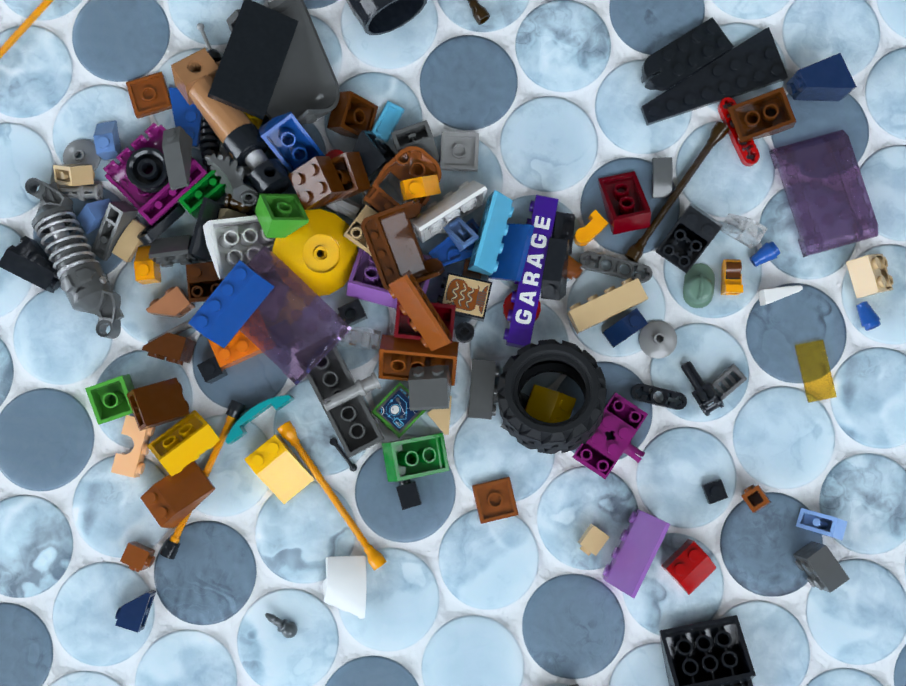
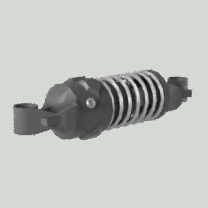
M37 178L28 179L25 183V190L27 193L40 199L37 214L32 220L31 225L37 236L42 238L41 244L46 246L45 252L50 254L49 260L54 262L53 268L58 270L57 276L59 277L61 289L65 292L74 310L95 314L99 317L96 333L100 337L117 338L121 332V319L124 318L120 309L121 296L113 291L107 275H105L100 263L95 260L96 255L91 252L92 247L87 244L88 239L83 236L84 231L79 228L80 223L75 220L76 215L73 211V201L62 193L56 182L47 184ZM77 230L80 232V235H78V234H77V235H74V234L77 232ZM53 236L54 241L44 242L47 238ZM110 325V332L107 334L106 328Z

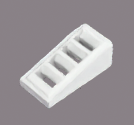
M795 285L763 289L758 292L760 306L800 292V290H803V287Z

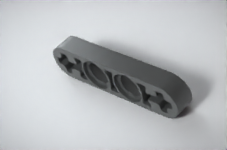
M591 251L584 252L579 258V263L586 270L626 280L638 278L640 283H645L652 277V269L644 264ZM590 256V260L596 261L597 258H600V260L597 263V268L594 267L596 263L590 262L589 265H586V261L583 260V258ZM603 260L611 262L609 270L602 268L601 262ZM621 265H628L630 272L622 274L620 272ZM634 267H636L635 271L641 272L644 269L645 273L648 274L643 279L641 274L635 273L634 277L631 275L633 274Z

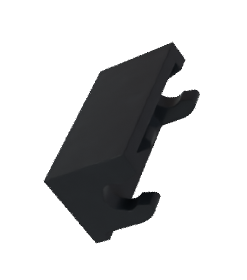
M556 212L552 237L569 239L568 254L571 255L575 215Z

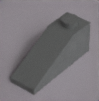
M181 126L163 131L162 148L171 190L187 187L190 182L193 139Z
M126 201L109 202L91 252L103 261H107L124 230L133 219H136L138 210Z

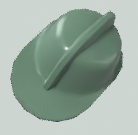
M702 263L694 264L685 274L683 298L693 308H703L712 301L715 274L709 266Z

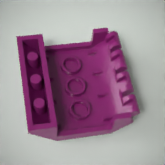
M155 123L144 131L149 137L145 138L141 134L130 144L134 148L133 151L126 147L116 156L120 161L119 164L112 160L103 168L107 173L105 177L137 208L138 212L150 225H153L178 202L181 196L208 174L191 156L190 182L187 187L171 190L168 183L157 193H147L131 183L126 174V164L132 153L145 147L155 148L163 153V131L166 129L162 125L158 127ZM149 167L146 170V174L151 173L153 171V167Z

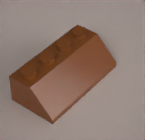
M410 270L388 284L390 295L393 299H398L400 302L399 308L404 315L408 314L411 319L410 325L415 332L419 331L422 338L420 340L425 348L429 347L433 351L451 343L452 334Z
M382 334L379 349V378L408 381L410 367L448 365L452 382L451 386H455L459 342L452 341V344L449 343L431 351L429 347L425 348L421 340L397 338L393 335Z

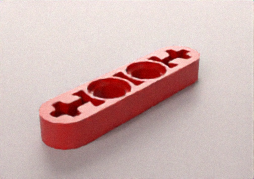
M726 97L718 104L719 115L723 123L729 127L728 134L740 161L745 166H753L760 158L759 151L754 140L747 141L745 145L739 144L735 128L730 125L731 118H727L729 112L727 108H723L725 104L733 106L737 103L734 99ZM749 154L753 155L754 158L751 160L747 159L746 156Z

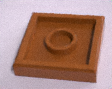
M162 72L126 82L137 119L172 109L169 91Z
M510 477L472 485L481 524L519 515Z

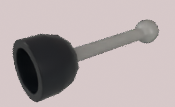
M198 23L197 29L200 30L208 48L207 52L215 63L220 61L222 57L218 50L211 48L204 31V25Z

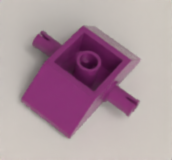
M615 392L605 404L600 426L597 427L594 435L585 444L581 443L576 448L572 458L603 479L607 478L620 456L624 453L639 463L642 459L640 457H643L645 452L632 445L631 440L648 414ZM605 432H611L612 439L606 440Z

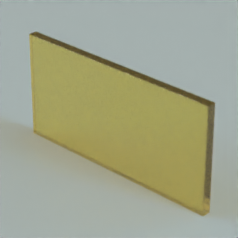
M819 340L795 345L808 403L837 397L824 341Z

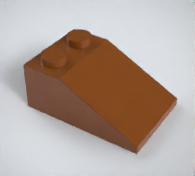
M192 461L180 473L172 477L169 474L155 483L140 498L162 528H175L216 488L196 461Z

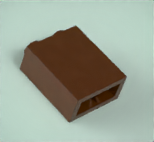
M177 378L139 387L127 394L139 431L182 419L190 414L189 404L183 397L182 385L178 382Z

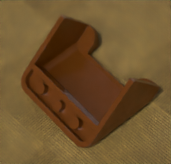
M419 198L366 217L361 223V229L383 287L386 290L390 288L388 284L408 270L411 271L418 283L439 276L445 271L439 259L431 258L425 260L410 219L418 216L421 212Z

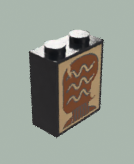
M447 272V277H443L441 282V288H444L443 294L438 296L437 303L456 305L455 316L484 322L492 282Z

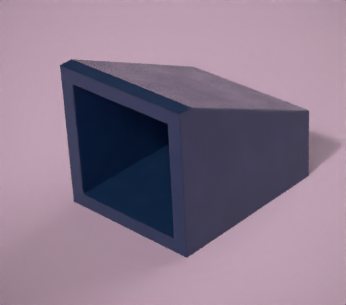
M841 53L798 70L786 83L787 92L792 96L793 100L840 101L857 87Z

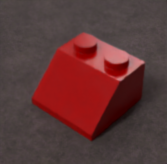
M690 539L661 565L688 595L716 569L709 556L695 541Z

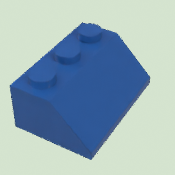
M292 112L274 117L258 129L261 138L290 173L315 156H325Z

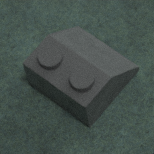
M448 365L410 367L408 378L410 411L449 409L452 382Z

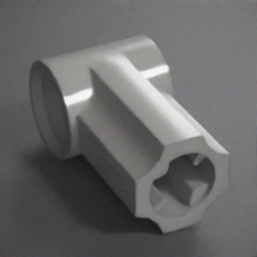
M346 198L326 205L324 208L355 220L363 206Z

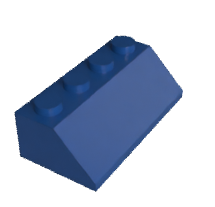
M239 260L188 324L209 340L225 348L275 286L246 262Z

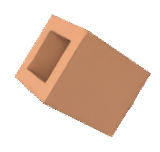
M176 286L169 288L162 298L153 300L149 304L150 307L146 310L153 315L181 318L191 311L195 305L189 303V297L183 289Z

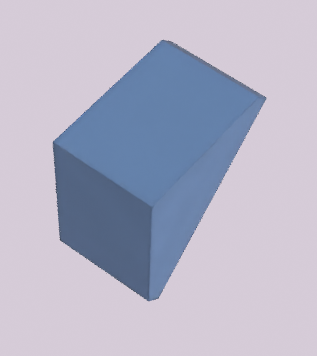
M108 198L85 204L77 219L86 234L100 227L108 204L112 202L111 199Z
M457 217L443 227L460 252L479 239V236L460 217Z

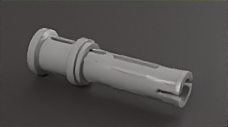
M95 184V186L60 187L62 192H69V194H65L69 198H78L81 201H86L87 199L100 201L103 199L101 184Z
M373 372L371 376L361 381L356 380L355 385L323 399L322 403L328 412L359 395L366 396L368 392L376 388L381 389L382 387Z

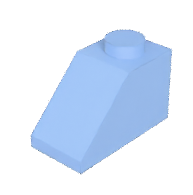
M801 508L796 527L842 541L847 521Z

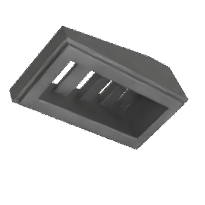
M733 363L711 385L713 388L716 387L722 394L720 398L723 400L746 381L747 377ZM732 371L739 378L737 381L730 375ZM726 376H727V377L730 379V381L733 383L732 386H730V385L724 380V378H725ZM719 382H722L727 388L726 391L718 385Z

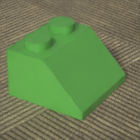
M297 194L259 195L255 214L266 238H285L309 222Z
M130 374L85 388L98 425L133 413L127 394L135 389Z

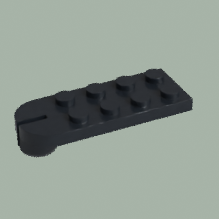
M712 17L651 54L642 65L641 82L644 83L649 76L656 75L644 87L649 90H668L726 54L734 46Z

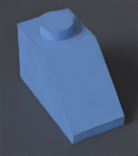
M117 121L97 124L93 135L96 154L104 161L115 159L122 152Z

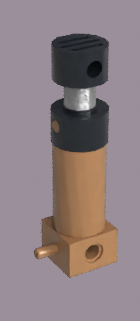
M203 48L172 64L171 68L175 86L189 105L195 104L223 143L224 148L233 161H238L237 166H248L252 172L248 180L258 194L283 193L291 184L289 174L278 159L267 158L265 152L268 149V145L261 138L257 127L252 124L245 112L207 97L221 60L215 63L206 49Z

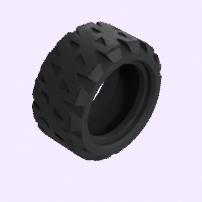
M555 339L540 340L538 345L530 343L519 349L516 356H511L503 367V373L499 376L497 392L500 415L509 434L528 449H537L539 453L555 454L559 451L565 453L574 450L581 443L585 444L594 435L597 427L600 426L607 394L606 380L602 369L598 367L594 357L586 350L581 351L576 344L562 340L561 344ZM546 372L564 374L572 378L579 385L585 401L580 410L565 421L557 423L539 421L530 416L523 409L519 401L522 388L531 378Z

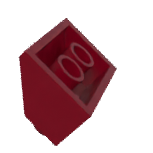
M397 299L394 337L420 340L422 338L419 331L415 332L410 325L411 319L408 314L404 315L399 308L400 302ZM431 302L453 338L456 305Z

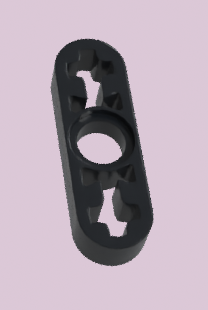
M177 202L153 225L149 224L142 230L137 238L143 245L150 244L185 213V209Z
M642 383L634 385L630 391L631 397L636 401L673 410H681L687 404L686 396L680 392ZM641 387L643 392L648 393L649 389H651L649 400H647V395H641L639 398L635 390ZM660 391L663 394L664 399L662 402L654 400L655 392ZM668 393L670 394L669 398L675 399L677 398V396H679V400L682 401V404H678L677 406H675V402L668 401V405H666V402L668 400Z

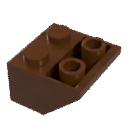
M213 262L186 265L189 303L206 301L224 280L218 278Z
M167 332L144 345L142 350L148 352L147 356L165 360V357H167L166 361L183 366L184 362L190 364L196 341Z

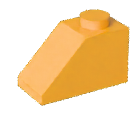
M437 175L417 177L399 182L403 201L441 194Z
M151 246L138 247L134 260L135 281L142 285L161 283L160 265L149 259L148 254Z

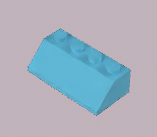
M494 190L487 198L477 234L479 239L475 241L468 270L487 276L497 271L499 261H496L497 256L502 253L504 243H501L502 238L507 235L509 229L507 220L508 217L511 218L514 207H512L513 200Z

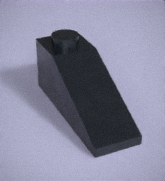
M554 237L549 239L542 276L541 298L561 300L566 296L569 239Z

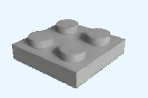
M442 132L441 170L478 172L479 133Z

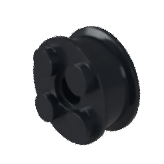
M145 147L131 154L126 164V174L131 183L147 193H157L169 183L163 153L155 148ZM149 167H153V171L146 174V170Z

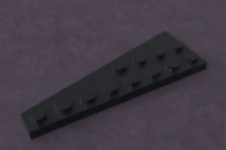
M765 28L643 105L641 111L646 125L648 126L720 102L726 97L733 98L786 80L788 75L770 28Z

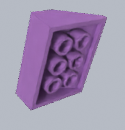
M359 248L348 280L346 296L397 309V298L393 299L389 291L383 287L372 256ZM423 255L425 260L431 259L430 256ZM430 279L418 283L425 294L427 293Z
M639 509L636 512L633 511L628 520L630 525L627 530H623L620 536L622 541L619 547L614 548L611 555L613 559L610 565H606L602 574L604 575L603 579L607 583L634 599L670 526L669 523Z

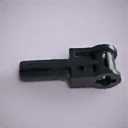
M690 361L683 364L681 368L695 389L692 395L703 413L709 416L710 412L719 407H724L722 399L716 393L711 383H704Z

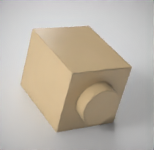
M590 524L578 541L582 545L580 550L588 556L591 553L596 556L609 539V536L593 524Z

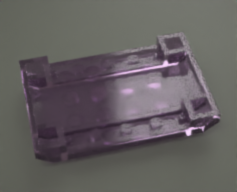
M844 130L769 151L774 168H778L800 236L798 243L803 257L878 236V223L849 136Z
M264 246L250 260L248 265L274 285L275 288L247 320L240 331L297 386L352 328L267 246Z

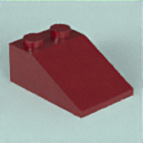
M635 171L598 179L607 220L613 235L650 227L651 210Z

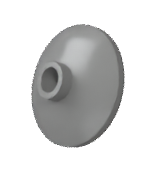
M86 139L71 142L63 153L64 164L92 165L94 171L98 168L101 157L96 154L95 144ZM79 153H82V156L80 158H77V155Z
M652 321L640 331L639 345L642 351L649 357L656 359L664 358L674 351L677 345V335L673 327L668 323ZM658 335L662 337V342L656 340Z

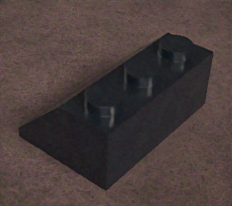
M203 197L188 253L197 260L213 262L206 245L203 225L209 220H217L220 208H225V205Z

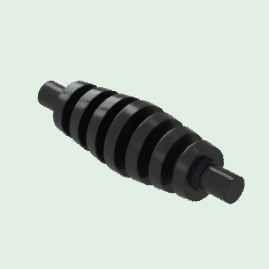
M202 116L199 144L203 165L207 167V173H209L211 165L207 164L205 156L212 155L213 153L216 154V157L219 155L220 139Z

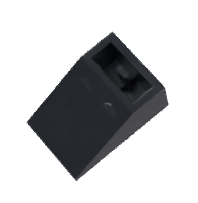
M690 203L660 244L656 253L687 274L720 231L722 224Z

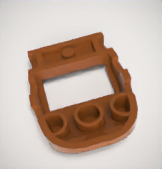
M416 146L406 147L385 164L363 200L377 212L398 206L400 204L379 187L390 172L400 181L437 175L440 183V165L422 148ZM430 196L419 198L421 208L427 204Z

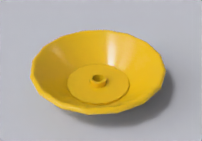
M322 209L304 210L309 219L306 225L285 238H275L273 245L274 266L282 281L295 292L311 297L330 295L342 288L349 280L358 254L357 245L343 236L350 226L337 214ZM318 250L322 251L321 257L317 255Z

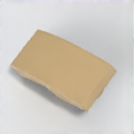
M133 219L120 236L112 253L125 262H131L138 246L143 245L137 236L147 226Z

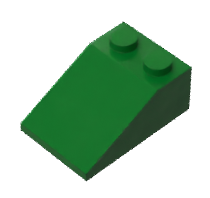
M443 433L382 443L388 482H399L450 471Z

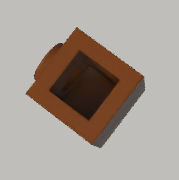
M754 484L744 490L745 494L741 495L753 513L772 503L759 485L756 487Z
M135 541L129 542L120 562L129 565L128 568L136 572L145 570L153 564L155 550Z

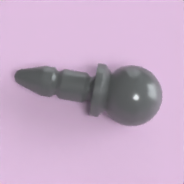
M265 614L268 621L277 626V630L282 632L284 637L293 638L297 634V626L293 622H288L287 619L282 621L274 614Z

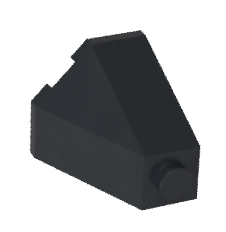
M363 130L359 134L353 152L360 153L369 183L371 184L375 181L385 164L394 158L396 154L385 142L382 143L379 140H375L376 135L371 131Z
M24 236L20 239L21 243L19 245H11L6 249L0 260L1 268L51 293H54L61 284L57 276L58 270L53 268V263L37 241Z

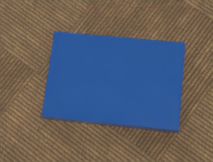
M507 223L509 229L501 242L504 243V247L496 260L499 261L497 271L493 272L488 278L520 282L534 226L531 224Z

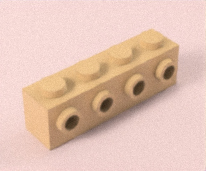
M632 278L621 282L622 286L618 288L612 286L604 290L605 294L599 297L595 294L587 298L588 302L583 305L580 302L572 305L567 315L576 333L578 334L645 302L648 297L639 279L632 280Z

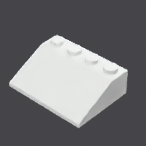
M474 180L470 183L466 181L459 186V190L454 193L452 191L443 196V200L438 203L437 201L427 206V210L422 213L420 212L418 216L412 218V226L421 242L424 243L443 231V227L457 217L462 219L484 205L487 196L486 186Z
M256 215L209 220L203 225L206 245L219 279H224L239 260L246 262L259 274L277 272L273 258L275 238H266Z

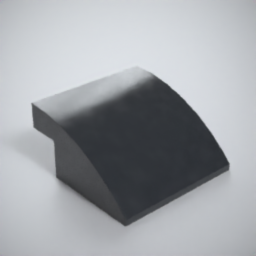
M737 615L659 631L669 686H753L752 679L756 674Z

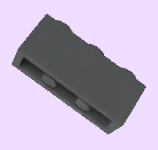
M476 359L472 361L468 418L491 420L492 416L496 415V404H493V396L497 397L498 385H494L495 377H499V366H496V361Z

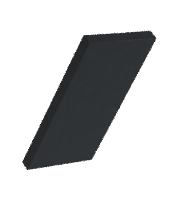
M244 0L207 97L263 120L299 21L255 1Z

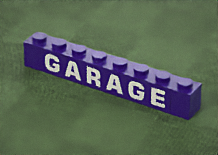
M536 195L535 200L530 202L529 211L532 212L531 219L527 218L526 224L534 226L521 281H514V284L518 285L517 290L512 292L511 302L514 303L513 310L509 309L507 321H510L509 329L505 328L503 336L507 346L522 348L531 343L549 239L552 236L559 199Z

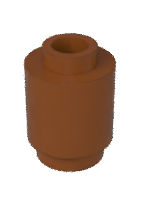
M569 255L567 278L570 280L573 278L577 279L583 271L581 269L582 264Z

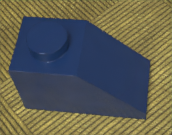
M636 308L602 333L614 348L648 323Z
M151 590L119 607L115 619H117L115 626L137 633L143 630L156 591Z

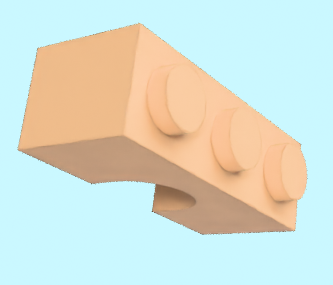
M126 415L121 434L130 436L133 439L134 447L128 454L116 453L111 470L112 473L133 478L140 477V474H143L145 455H148L150 450L147 445L149 444L150 436H153L155 432V427L139 431L135 417L133 415Z

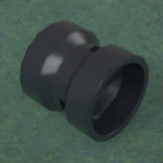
M462 322L457 325L455 330L457 340L461 343H468L473 339L474 328L470 323Z

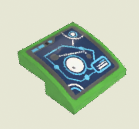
M399 382L372 410V413L400 438L426 410L410 411L409 390Z

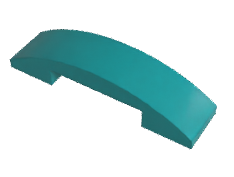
M277 396L252 407L234 424L226 438V443H235L247 434V431L244 429L246 424L271 406L275 410L282 409L294 400L293 396Z

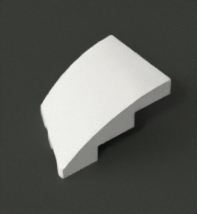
M366 556L327 557V578L323 582L324 602L337 606L344 612H350L358 616L359 619H364L366 610Z

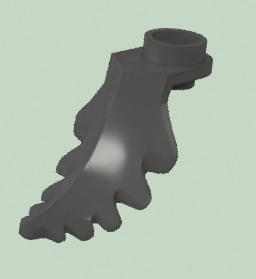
M214 153L205 156L207 164L211 165L210 169L216 170L215 176H221L220 184H226V194H231L234 200L245 206H253L258 201V192L243 182L244 167L241 166L237 169V160L230 164L229 156H226L225 159H223L222 154H219L217 157Z

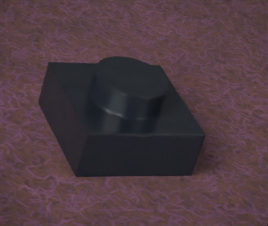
M721 479L701 485L708 504L728 498Z

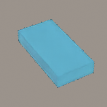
M387 101L371 132L377 138L388 143L391 133L394 132L405 111L404 108Z

